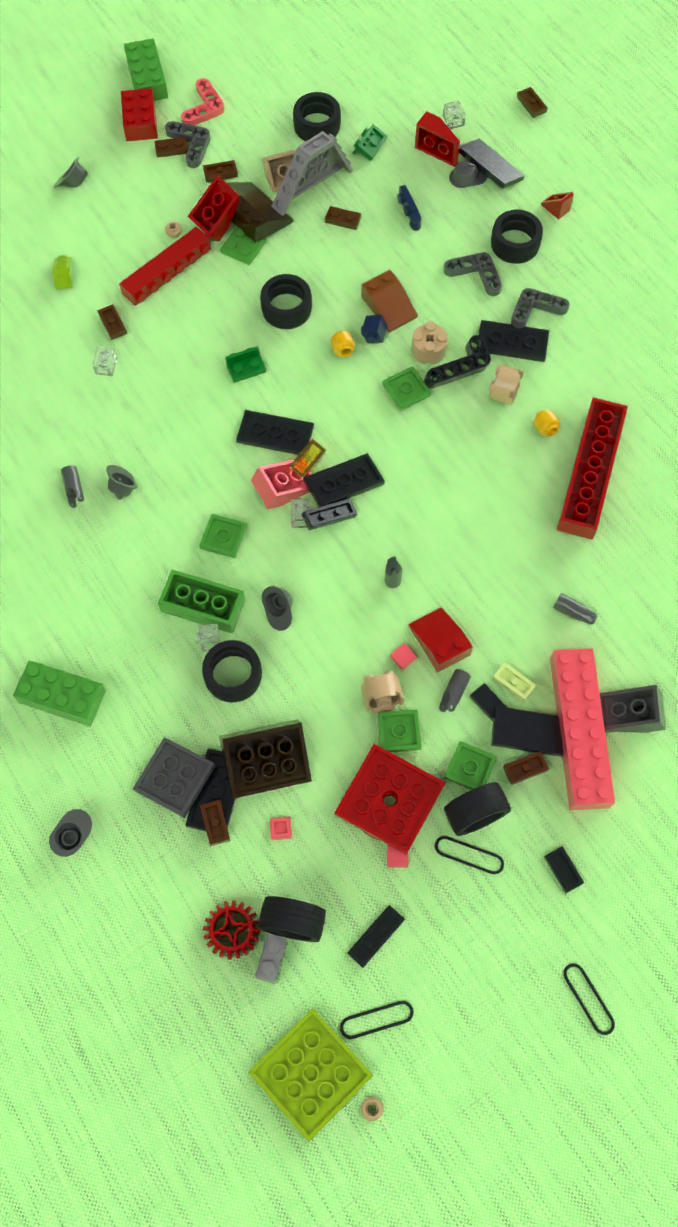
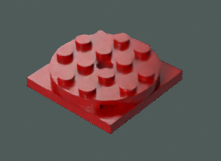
M373 744L334 815L359 828L368 836L382 841L407 855L446 782ZM386 796H393L396 802L391 806H387L384 798Z

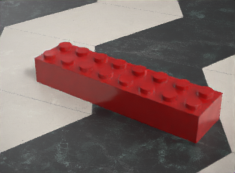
M595 397L592 398L556 530L593 540L598 528L628 406Z

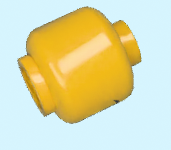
M338 331L331 337V346L337 356L348 357L355 349V343L349 332Z
M541 410L536 414L533 425L542 436L552 437L559 431L560 420L553 411Z

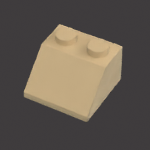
M296 150L261 158L265 176L272 192L279 190Z

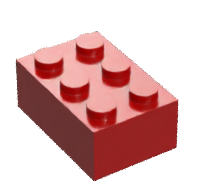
M153 89L121 91L123 129L126 142L158 139Z

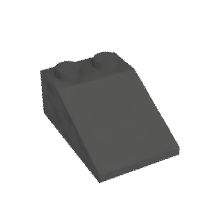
M657 685L600 693L605 732L647 733L666 730L663 697Z

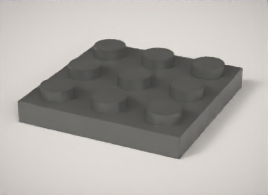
M164 737L132 790L185 818L216 765Z

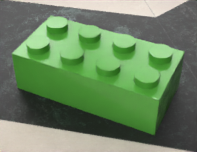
M154 38L125 43L124 49L134 90L152 88L155 101L167 99L166 82Z
M172 569L158 605L161 612L233 634L246 599L242 590Z
M29 660L13 693V697L20 704L91 727L106 690L102 683Z

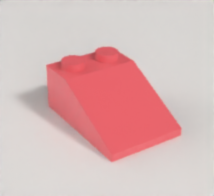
M303 458L258 467L251 482L267 509L283 506L310 493L303 480L304 477L312 475Z

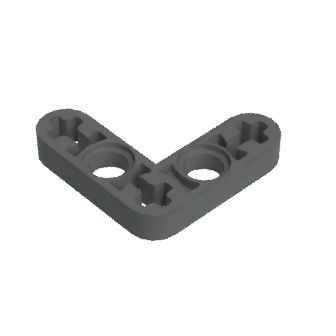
M175 121L168 122L165 125L168 137H186L187 141L191 142L186 154L187 166L190 168L199 167L210 142L209 130L204 127ZM186 131H191V132H192L191 134H188V135L184 134V132H186ZM196 146L202 147L199 150L194 149Z
M481 252L449 259L445 262V275L454 277L478 271L486 293L490 296L500 294L502 283L490 254ZM469 262L472 266L465 267L463 263ZM491 272L493 275L488 277L484 273Z
M525 288L522 290L513 312L511 324L515 328L525 327L533 307L554 314L564 315L568 312L570 303L565 298ZM541 300H546L549 303H543ZM521 306H524V307H527L528 309H527V310H523V309H521L520 307H521Z

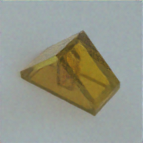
M312 438L289 467L300 477L304 478L317 466L327 450Z

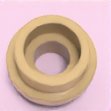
M170 222L165 226V232L170 238H177L182 231L181 225L177 222Z
M375 1097L366 1098L361 1104L362 1116L368 1121L378 1120L383 1113L381 1101ZM370 1104L376 1106V1112L370 1114L367 1110Z

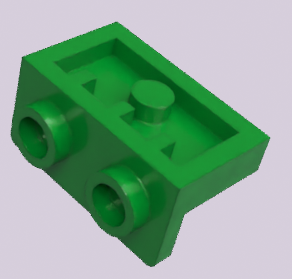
M372 124L369 129L366 127L361 133L362 139L358 138L353 145L355 149L352 153L355 155L359 151L371 161L388 136Z
M258 346L247 348L244 351L232 353L225 357L226 367L233 383L266 373V367L260 356Z

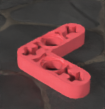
M201 78L196 81V90L204 104L184 111L181 114L182 123L195 126L224 113V103L208 79ZM209 95L214 96L213 98H206ZM202 111L207 112L204 115L199 114Z

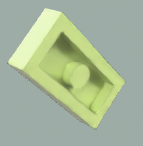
M504 662L492 678L523 702H525L537 686L506 662Z

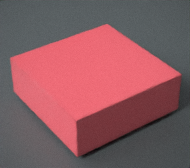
M405 643L390 654V658L402 671L417 659L415 653Z
M290 817L270 818L271 840L292 839Z
M387 845V868H408V854L405 855Z

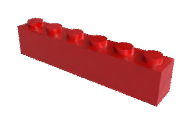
M197 227L193 228L120 282L122 295L134 306L143 302L145 298L156 292L177 274L183 272L185 268L195 263L201 256L207 254L211 250L209 237Z

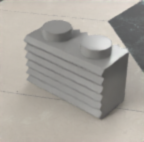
M267 934L255 974L256 979L272 984L277 983L276 980L279 979L281 963L285 957L284 954L288 945L286 938Z

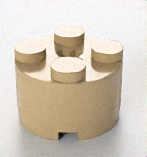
M432 321L419 326L414 331L412 338L413 357L422 364L439 363L446 353L448 341L446 331Z
M498 365L495 372V381H492L489 387V397L512 406V402H514L520 388L519 379L523 378L524 372L506 365Z
M387 671L377 676L367 675L363 678L364 682L360 688L367 712H369V709L377 714L378 712H389L396 709L395 705L400 703V706L404 703L400 681L394 671Z

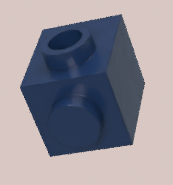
M367 315L365 317L364 324L361 327V334L367 343H383L387 330V324L383 316Z

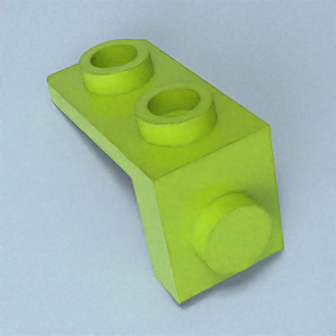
M60 255L54 259L52 273L56 289L73 288L70 271L72 257Z

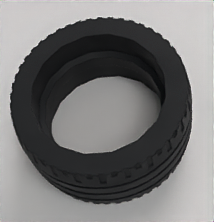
M311 92L301 96L295 102L293 109V124L298 137L306 142L322 131L327 135L337 136L341 125V111L338 101L324 92ZM314 113H321L330 117L328 120L320 123H313L304 119L306 116Z
M514 209L502 213L496 219L491 234V247L494 254L501 260L512 264L525 263L533 259L541 245L543 236L542 224L535 215L525 210ZM510 230H519L526 233L531 240L525 243H513L506 240L502 234Z
M279 274L266 281L262 287L260 296L261 310L269 324L276 328L287 330L297 328L308 320L312 310V294L310 287L304 279L293 274ZM283 294H292L302 300L299 306L287 310L278 309L270 303L275 297Z
M228 640L214 645L207 652L203 661L202 674L206 687L212 695L221 701L236 703L244 701L256 692L262 679V667L260 659L252 647L241 641ZM229 656L244 658L251 665L250 677L243 684L236 687L220 685L213 676L215 666L222 659Z
M492 782L474 788L453 799L444 807V811L456 836H462L482 829L501 819L511 811V807L498 782Z
M277 896L265 897L259 917L258 928L260 930L294 940L306 942L320 941L325 923V909L300 900Z

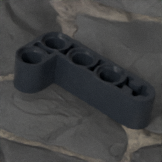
M474 335L469 339L465 346L466 357L431 368L424 377L426 386L433 389L484 371L489 365L491 357L483 338L479 335ZM471 343L477 344L478 348L472 347ZM478 359H482L485 364H480ZM462 364L467 365L469 370L463 369ZM445 370H450L453 375L446 374Z

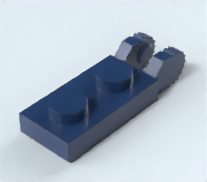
M406 185L399 186L398 202L402 204L405 216H408L410 219L409 225L411 229L418 231L421 228L420 222L422 219L418 208Z

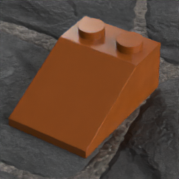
M390 269L361 284V298L375 315L383 316L389 333L418 317L403 286Z

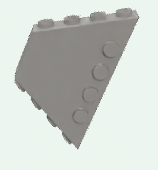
M322 131L298 146L271 206L282 216L286 214L291 200L343 167L350 172L353 171L350 166L351 162L346 158L347 155L341 150L342 147L336 142L337 139L332 134L327 135Z

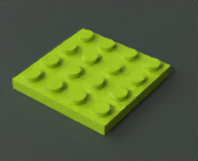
M314 1008L248 1071L308 1142L374 1076Z

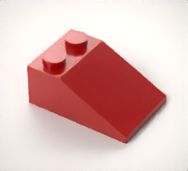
M426 111L416 123L415 148L456 167L460 149L459 139L440 117Z
M217 175L187 217L210 238L220 241L230 226L241 196Z
M442 607L408 624L437 673L471 655L473 646Z

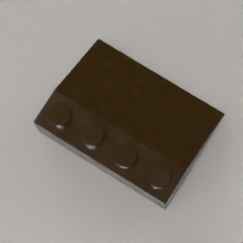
M227 182L241 196L231 222L255 243L293 223V219L288 214L282 216L271 207L273 201L252 182Z
M297 719L219 736L233 799L312 781L302 722Z

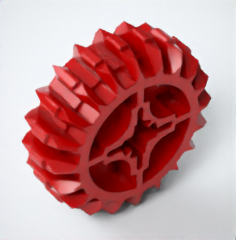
M235 900L232 901L231 907H229L227 901H224L225 908L221 909L220 905H216L218 912L215 913L212 910L209 912L213 918H205V921L210 926H203V930L209 932L203 936L204 939H211L206 944L207 947L214 946L212 949L213 954L221 950L219 953L220 958H223L225 953H227L228 960L232 959V953H235L236 958L240 959V951H243L244 955L247 956L248 951L245 948L248 946L254 950L255 947L251 941L258 942L259 938L254 936V934L261 933L260 929L254 928L258 926L259 920L252 921L257 917L256 912L249 915L252 908L248 906L243 910L244 902H241L236 907ZM231 913L244 916L248 922H235ZM225 916V925L215 931L216 924ZM229 921H231L234 928H237V931H235L236 933L234 934V939L229 932H227V929H229L228 927L230 926ZM246 929H249L247 938L239 945V935L245 932ZM216 938H230L232 947L221 945Z

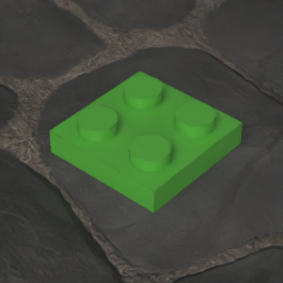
M236 226L220 248L222 254L250 266L266 243V238L255 243Z
M413 366L382 381V385L400 411L431 396V391Z
M211 514L199 548L236 558L247 523Z
M417 710L378 712L380 745L383 749L389 752L421 750Z
M459 741L444 779L470 790L485 785L497 756Z

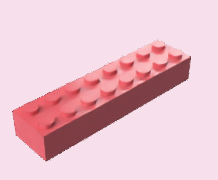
M593 648L554 650L550 657L556 711L560 722L564 754L562 758L569 810L610 809L615 804Z

